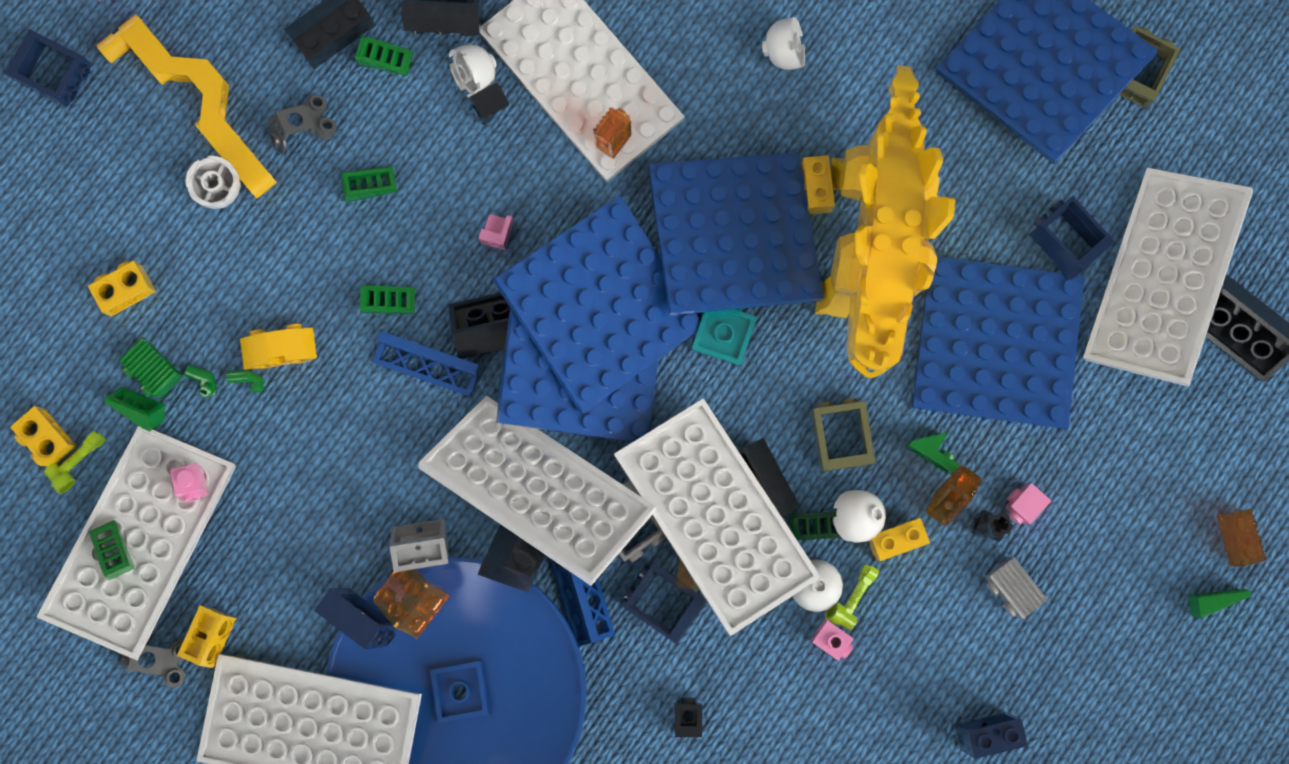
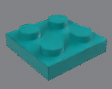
M736 309L704 312L691 350L741 366L757 316Z

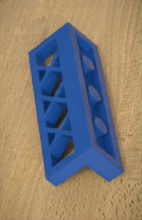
M380 331L377 338L380 344L373 363L471 397L481 370L478 364ZM388 346L396 349L399 359L390 363L381 360L385 347ZM400 351L406 352V353H408V354L405 355V356H402V354H401ZM412 356L420 357L424 367L415 371L409 370L405 360ZM424 359L429 360L432 363L427 365ZM402 362L404 368L397 366L396 364ZM437 364L443 365L448 374L439 380L433 378L429 371V368ZM449 368L454 369V370H457V371L451 373L450 370H449ZM426 370L428 376L420 373ZM460 373L472 375L467 390L458 387L453 377ZM450 379L452 384L446 383L444 381Z
M550 558L567 620L578 646L591 644L614 636L615 633L599 579L597 578L590 586ZM589 593L595 597L596 604L594 608L588 603ZM597 619L602 622L605 633L597 634L595 627Z

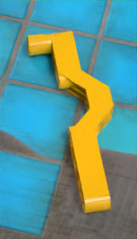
M137 14L119 26V30L115 34L110 33L96 45L111 64L128 50L132 49L162 85L168 81L194 83L203 94L200 119L194 123L219 155L234 166L239 174V179L257 199L277 183L226 122L229 85L207 59L172 57Z

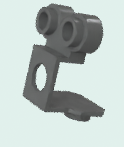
M311 95L305 104L276 111L275 115H271L268 123L271 131L270 138L274 148H278L282 154L285 153L287 135L305 130L308 131L309 135L316 134L322 140L333 138L337 129L335 122L327 117L322 118L327 108L326 100L320 95ZM313 101L320 103L321 106H315ZM296 113L302 117L303 123L300 126H292L288 122V116ZM322 124L329 125L331 129H325Z
M184 639L174 640L169 647L162 646V648L145 645L142 653L148 651L155 655V662L150 667H143L139 664V659L137 661L121 654L119 665L124 666L123 671L125 673L129 670L162 675L163 682L168 687H179L185 680V673L177 664L178 661L186 659L177 656L176 649L182 645ZM174 672L178 673L179 679L171 682L169 676Z

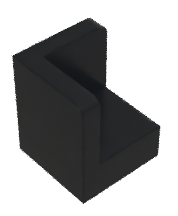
M498 83L470 96L471 105L483 125L492 121L493 114L509 106V102Z

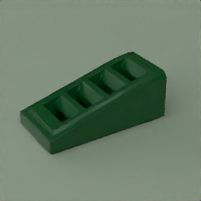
M836 512L789 515L790 531L797 541L842 538L837 533V530L836 533H831L830 518L837 517ZM819 518H824L825 534H820ZM798 519H803L804 535H799ZM809 519H813L814 534L809 532Z

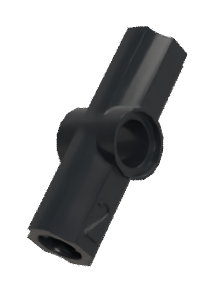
M985 509L980 512L978 517L973 518L970 525L975 536L991 538L997 542H1000L1005 534H1010L1013 527L1009 515L1002 512L992 513Z

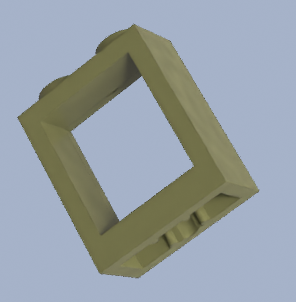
M1134 26L1131 31L1158 50L1156 56L1164 59L1150 87L1133 80L1119 94L1121 97L1146 109L1155 101L1181 48L1175 46L1168 39H1161L1153 35L1150 30L1144 27Z
M849 398L842 400L843 404L832 406V401L816 404L817 408L811 410L820 472L867 466L876 463L865 401L858 402V398ZM858 410L865 454L828 460L821 415Z

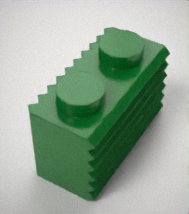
M140 338L119 359L124 365L121 368L122 371L131 379L136 377L142 383L139 386L140 389L149 397L154 395L163 398L184 377L148 340Z

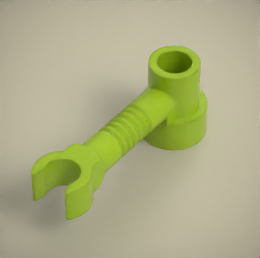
M93 431L83 441V445L60 466L57 463H52L44 470V474L52 482L51 486L58 494L67 492L76 483V480L69 471L86 455L104 444L106 439L101 433L97 434Z
M865 564L861 569L859 581L846 605L844 606L837 602L830 609L826 610L825 619L834 625L839 624L847 630L853 629L857 623V617L853 615V612L867 587L877 578L879 570Z

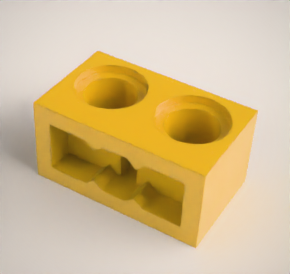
M829 155L805 157L801 162L808 202L807 211H809L810 215L831 213L835 202Z
M135 261L121 263L116 271L110 274H102L94 279V283L88 285L101 312L110 317L156 292L143 266ZM133 275H136V283L132 286H129V278ZM113 287V295L106 299V291Z
M33 406L10 426L16 433L14 435L16 441L23 447L27 446L32 452L31 458L40 466H49L52 463L58 464L78 447L45 408ZM34 423H36L37 431L34 435H32L30 432V428ZM53 442L54 451L49 455L47 453V446Z
M921 518L885 529L868 541L875 561H882L930 543Z
M200 605L177 656L199 666L214 668L217 663L218 654H221L237 618L215 608Z

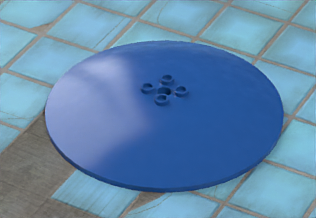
M448 557V564L396 572L372 588L363 597L368 603L398 624L394 631L396 636L387 647L363 649L343 632L339 631L328 660L326 675L422 694L409 764H569L580 739L586 711L587 686L584 664L576 638L567 620L553 601L535 584H532L528 593L479 576L478 571L483 560ZM458 684L464 685L467 690V694L462 700L458 699L454 693L455 687Z

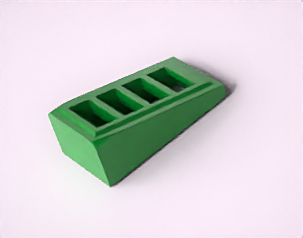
M361 36L356 61L360 66L408 76L414 52L383 41ZM369 48H372L371 53H370V57L368 58V57H367L368 49H369ZM379 50L382 51L380 61L376 60ZM389 53H393L390 64L386 63ZM399 55H403L401 67L396 66Z
M392 166L341 173V185L345 202L397 192ZM382 175L386 176L387 186L385 187L382 185ZM372 177H375L377 188H372ZM365 179L366 189H362L360 180ZM354 181L356 190L351 191L350 182Z
M361 286L360 311L363 314H415V288ZM370 294H374V306H369ZM381 294H385V306H380ZM391 294H396L395 307H391ZM402 294H406V307H401Z
M124 387L118 388L104 398L106 404L149 432L160 425L165 419V404Z
M115 520L89 531L101 570L106 579L111 580L135 569ZM112 530L113 534L99 540L98 535ZM115 539V544L106 548L102 547L103 544ZM118 548V553L106 557V553ZM118 558L122 559L121 562L113 566H110L109 564L110 562Z
M1232 589L1190 595L1188 599L1191 615L1197 618L1206 617L1250 597L1251 592L1248 589Z

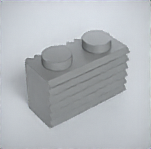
M1008 557L985 575V578L988 580L986 586L993 595H999L1005 602L1002 606L1012 618L1016 616L1017 618L1024 619L1048 600L1015 557Z

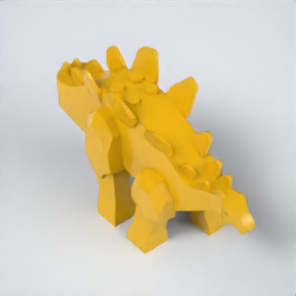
M897 65L895 77L888 89L891 95L888 113L878 123L868 145H857L847 149L844 159L832 158L831 160L833 190H841V196L859 200L860 209L858 226L855 233L839 237L836 243L831 276L824 282H821L824 298L822 301H816L815 314H827L839 318H847L849 314L846 344L848 360L866 378H874L886 372L900 361L908 319L913 308V297L930 287L937 265V255L934 247L926 239L936 238L953 219L955 211L954 198L937 196L939 188L938 172L942 166L943 157L939 148L931 147L925 150L927 129L921 125L918 119L921 110L914 108L915 103L920 98L919 92H916L919 82L913 75V70L910 66ZM866 368L874 370V372H868Z

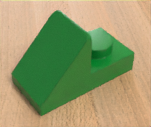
M947 433L908 442L905 448L948 475L954 474L960 465L954 461L955 457L945 450L937 451Z

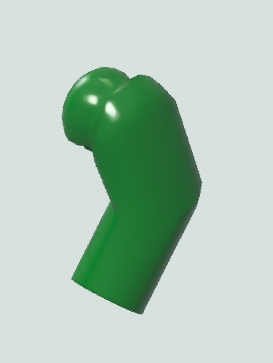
M188 365L185 376L199 382L200 395L205 398L215 395L217 384L213 373L193 365Z
M230 370L226 373L228 383H250L249 389L251 392H262L264 390V378L249 370Z

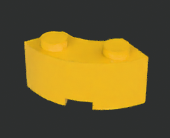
M302 324L287 325L284 330L266 332L264 329L250 331V336L240 339L244 370L269 369L282 365L301 364L317 358L313 328H302Z

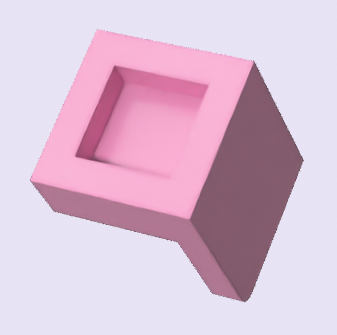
M490 214L485 230L481 229L478 238L481 244L506 250L514 224L513 217L507 215L506 218Z

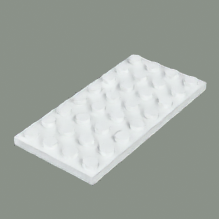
M513 0L481 26L480 35L606 182L614 178L685 118L584 0Z
M1146 169L1083 356L1085 361L1187 387L1190 386L1252 197L1253 188L1157 169Z
M486 396L419 462V469L591 586L652 516L656 506L540 430L496 423L498 403Z
M701 399L614 454V457L639 496L656 506L652 514L653 518L729 636L740 631L821 578L704 399Z
M138 426L43 603L37 618L138 661L236 465L155 430L149 432ZM197 463L204 470L209 495L201 497V499L194 502H182L175 496L170 469ZM115 520L135 569L108 580L104 577L89 531ZM112 530L98 535L99 540L113 534ZM115 539L103 544L102 547L106 548L115 544ZM117 548L111 552L106 553L105 555L106 557H109L113 554L118 553L119 550ZM118 558L110 562L109 564L110 566H113L121 562L122 559Z
M218 654L197 762L207 764H409L422 694L226 654Z

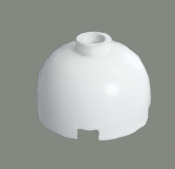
M796 17L785 18L775 22L767 32L766 41L762 42L764 56H769L772 64L784 70H794L805 65L804 44L801 45L799 37L803 35Z
M472 44L459 46L450 51L449 57L453 56L454 61L449 64L452 75L460 90L466 89L470 93L466 95L470 98V96L493 84L496 61L492 54H488L480 46Z
M207 156L208 158L201 161L197 160L189 168L185 180L191 198L203 207L211 209L225 208L233 203L239 195L241 187L239 174L234 166L224 158L217 156Z
M853 490L844 492L836 500L834 508H837V517H833V522L837 533L843 540L854 543L867 542L877 536L884 528L886 520L883 503L876 495L865 490Z
M812 559L810 561L821 578L792 597L802 608L808 611L821 612L830 609L838 602L842 595L843 583L841 575L835 566L824 560Z

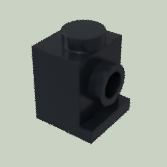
M680 697V702H675V737H702V703L696 702V697ZM686 711L693 713V718L689 721L683 718V714Z

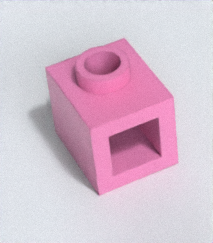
M197 463L170 469L175 496L182 502H194L201 499V497L209 495L204 470Z
M1029 483L1025 484L1021 489L1016 488L1007 497L1009 503L1005 508L1010 512L1008 515L1015 523L1029 525L1047 507L1051 500L1036 486Z
M825 619L810 639V642L838 661L841 657L845 659L854 647L851 644L854 640L851 636Z

